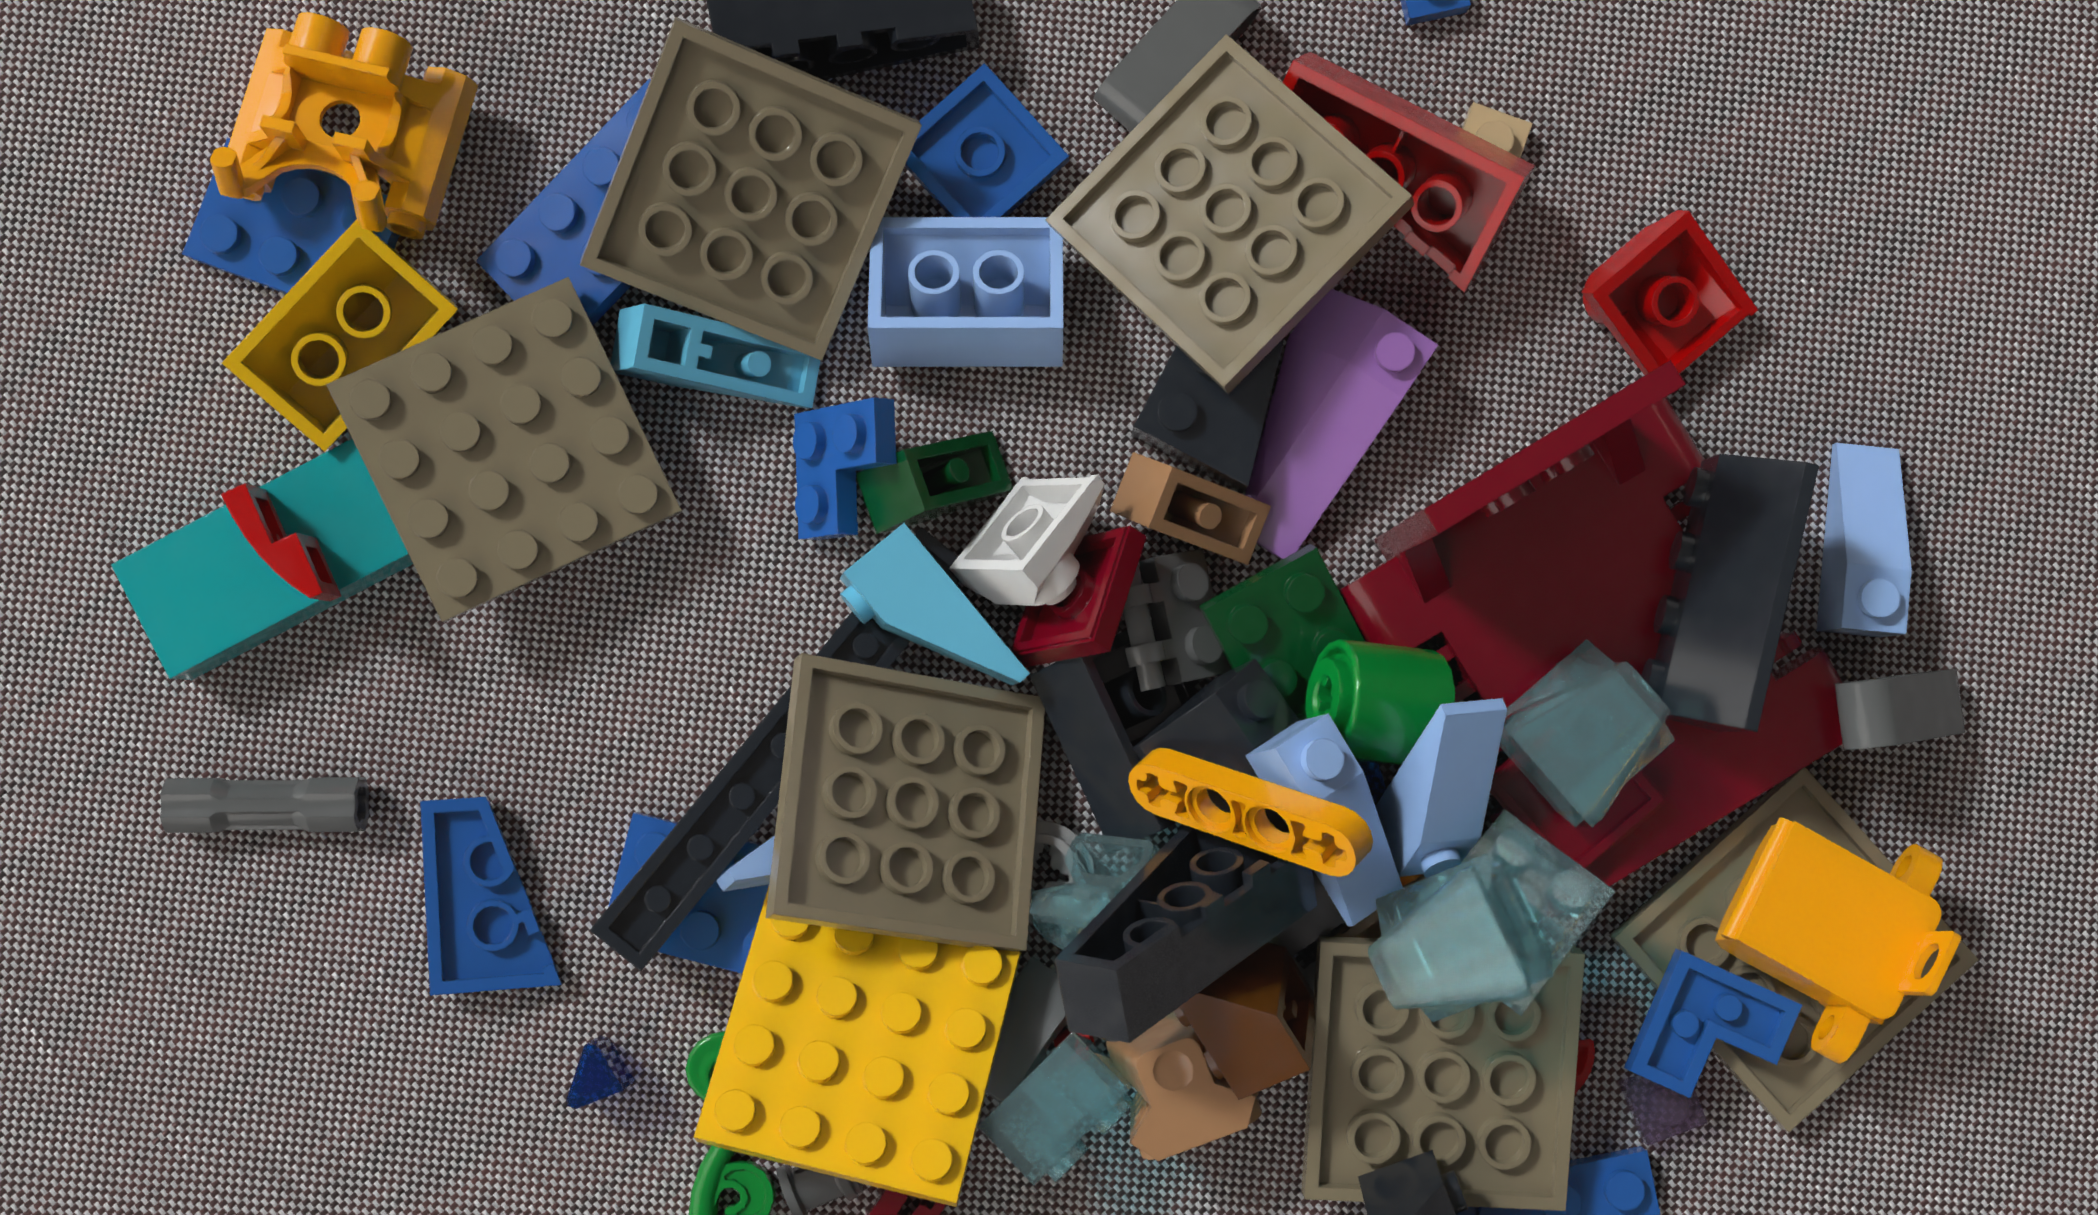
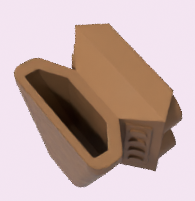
M1174 1011L1131 1043L1106 1041L1107 1050L1114 1066L1137 1091L1130 1103V1144L1139 1149L1141 1157L1145 1160L1155 1159L1160 1161L1248 1128V1125L1256 1121L1262 1114V1109L1257 1099L1259 1092L1238 1100L1226 1079H1218L1211 1072L1204 1056L1203 1043L1192 1026L1185 1027L1182 1025Z

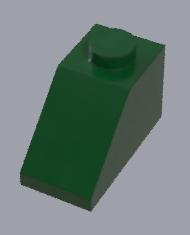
M993 431L903 449L896 453L897 464L864 469L856 474L876 534L896 530L903 523L907 527L920 524L1000 496L1013 489Z

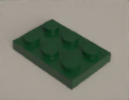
M1312 544L1307 545L1199 606L1231 668L1234 669L1255 658L1300 721L1307 719L1305 708L1308 682L1317 658L1328 643L1339 639L1365 642L1317 547Z

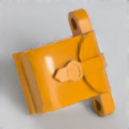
M1779 817L1777 823L1771 825L1757 848L1722 918L1715 941L1720 948L1736 958L1806 994L1823 1005L1825 1009L1814 1029L1811 1048L1831 1061L1841 1064L1854 1053L1869 1023L1882 1025L1885 1019L1892 1017L1897 1012L1904 995L1932 996L1936 993L1959 946L1961 935L1954 931H1935L1941 920L1942 912L1938 902L1930 897L1942 871L1943 860L1938 855L1918 844H1912L1899 856L1889 874L1800 823ZM1937 949H1939L1938 956L1934 965L1932 966L1930 971L1923 978H1921L1922 971L1927 960Z

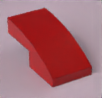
M244 483L221 494L232 518L244 537L274 572L292 587L311 599L330 602L341 597V593L316 537L300 533L287 536L266 489Z

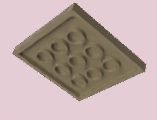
M675 17L582 254L580 266L822 361L922 125L918 120Z
M1226 34L1045 221L1071 248L1229 394L1415 204L1412 195Z
M569 277L326 384L443 623L682 512Z
M801 653L796 657L793 666L766 918L964 947L984 946L993 947L996 950L1020 951V953L1027 951L1045 708L1040 697Z
M1805 767L1776 784L1609 935L1657 990L1676 948L1802 1004V1008L1777 1065L1716 1038L1711 1049L1776 1124L1788 1133L1979 960L1960 941L1936 993L1932 996L1904 995L1897 1012L1892 1017L1885 1019L1882 1025L1869 1023L1854 1053L1845 1062L1837 1064L1811 1048L1814 1029L1825 1009L1823 1005L1719 947L1715 938L1722 918L1757 848L1771 825L1776 824L1779 817L1800 823L1889 874L1894 866ZM1941 918L1935 931L1952 930ZM1937 949L1927 960L1923 968L1921 978H1923L1934 965L1938 956L1939 949Z
M1318 936L1314 984L1316 1018L1311 1069L1309 1070L1301 1188L1304 1199L1364 1202L1358 1176L1433 1150L1442 1174L1455 1171L1468 1207L1566 1211L1585 954L1580 948Z

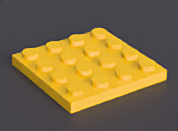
M768 886L695 1130L694 1139L699 1143L957 1207L1021 957L1020 951L996 950L993 947L984 946L964 947L766 918Z

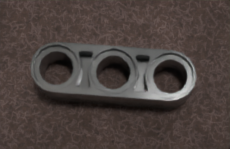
M1177 0L1107 76L1096 91L1093 99L1131 132L1226 34L1236 42L1254 21L1262 6L1256 0Z
M1957 669L1911 673L1835 684L1843 750L1894 746L1965 733Z

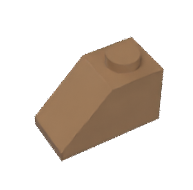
M1133 452L1110 512L1150 529L1248 565L1271 505Z

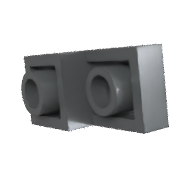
M1033 956L1014 980L986 1091L988 1095L1007 1109L1012 1106L1048 1060L1046 1050L1067 1024L1058 975Z

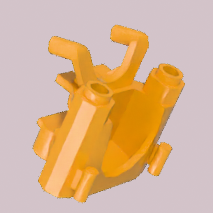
M311 12L299 13L293 32L284 29L267 28L228 147L215 149L210 157V163L220 195L236 199L244 198L260 201L264 192L271 193L275 179L281 173L297 169L322 170L336 175L350 186L360 228L382 232L387 227L398 235L412 239H423L425 231H432L436 226L478 85L467 75L446 67L428 66L423 80L405 75L413 46L403 37L384 29L374 27L363 28L353 53L345 50L350 36L349 30L341 23L320 14ZM338 104H348L355 107L360 114V123L354 133L348 135L335 131L334 137H331L324 132L322 119L328 109ZM379 176L391 184L385 205Z

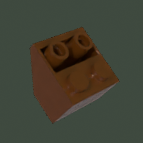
M1267 942L1174 1010L1180 1023L1185 1027L1192 1026L1203 1043L1204 1056L1211 1072L1218 1079H1226L1238 1100L1311 1069L1316 1018L1314 992L1286 947Z

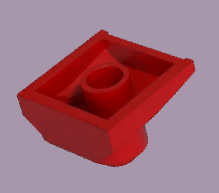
M1676 210L1642 229L1591 273L1581 292L1583 294V304L1588 315L1595 322L1608 328L1644 375L1670 360L1680 374L1746 316H1752L1758 311L1690 211Z

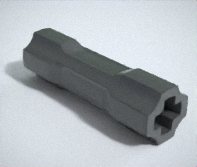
M317 777L306 780L166 778L160 793V820L165 833H214L225 830L365 831L368 823L370 791L366 777Z

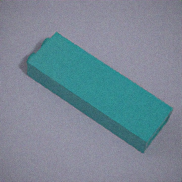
M353 439L260 486V488L267 490L287 536L300 533L316 537L341 593V597L330 602L311 599L292 587L258 555L242 534L226 505L111 564L169 679L193 680L413 564Z

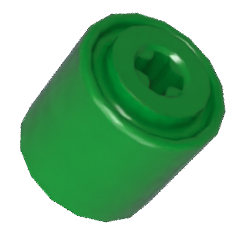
M1339 639L1328 643L1319 654L1314 665L1306 692V717L1308 719L1329 713L1357 761L1401 766L1440 704L1455 703L1452 671L1445 657L1434 650Z

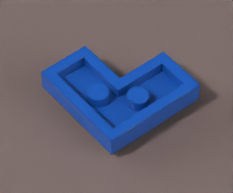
M873 397L794 414L795 432L793 435V448L796 454L797 480L795 511L798 517L799 540H824L858 535L856 471L897 464L894 399Z
M1675 948L1624 1068L1691 1098L1716 1038L1777 1065L1802 1008V1004Z

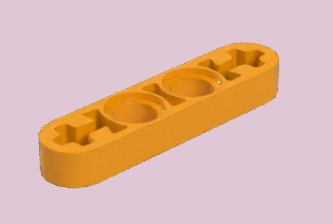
M1157 748L1152 750L1129 773L1128 783L1131 793L1145 810L1160 817L1330 876L1342 877L1349 875L1372 849L1373 838L1371 830L1365 820L1355 811L1345 806L1172 749ZM1207 789L1218 792L1228 803L1231 813L1220 810L1211 801ZM1265 809L1277 812L1286 821L1290 833L1277 829L1267 818Z

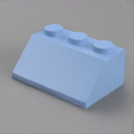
M883 217L870 247L868 336L872 367H1063V238L1045 221L1047 217Z

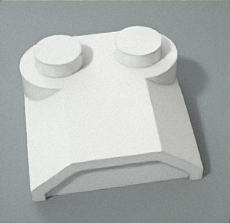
M1098 475L1081 478L1029 479L1028 477H1022L949 569L965 587L989 599L994 604L1039 606L1045 603L1047 605H1054L1061 602L1076 586V576L1079 572L1080 564L1073 555L1098 509L1105 485Z

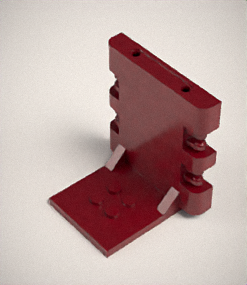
M1671 360L1373 539L1385 557L1386 562L1339 590L1365 642L1415 648L1433 637L1439 646L1434 651L1445 657L1460 680L1454 684L1455 703L1470 696L1472 701L1503 698L1507 713L1499 751L1503 750L1506 756L1496 762L1495 770L1577 700L1583 699L1668 798L1669 801L1571 885H1565L1518 829L1490 844L1489 846L1516 895L1532 921L1538 923L1550 921L1567 913L1842 745L1835 684L1844 682L1822 648L1810 649L1771 673L1758 732H1716L1642 713L1646 698L1639 696L1640 677L1649 658L1655 659L1661 634L1654 632V618L1662 596L1665 594L1670 595L1676 572V570L1669 568V554L1676 534L1679 531H1683L1678 521L1689 516L1691 508L1684 505L1683 500L1668 507L1663 497L1686 484L1694 467L1700 468L1701 461L1705 460L1666 397L1686 385ZM1795 630L1780 634L1774 662L1801 645L1802 641ZM1498 806L1489 816L1496 829L1511 823Z

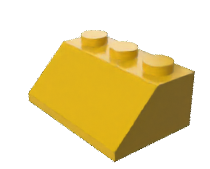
M356 219L226 357L222 364L325 452L347 429L326 384L432 338L458 310V306L373 231L360 228Z

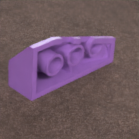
M1331 289L1297 324L1286 342L1249 486L1245 492V496L1271 505L1257 541L1259 546L1280 560L1298 551L1401 402L1438 344L1387 310Z

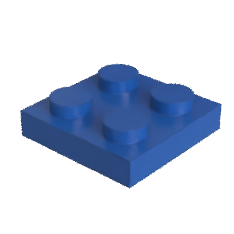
M984 63L919 121L922 126L905 167L950 217H1007L1069 162V155Z

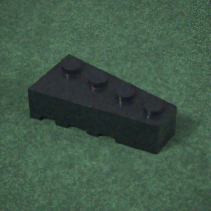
M706 0L713 33L822 80L980 48L972 0Z
M1284 338L1229 394L1176 346L1133 427L1131 436L1243 494L1249 486Z
M1183 825L1054 959L1068 1030L1070 1032L1100 1037L1110 1042L1121 1041L1131 1043L1317 906L1312 869Z

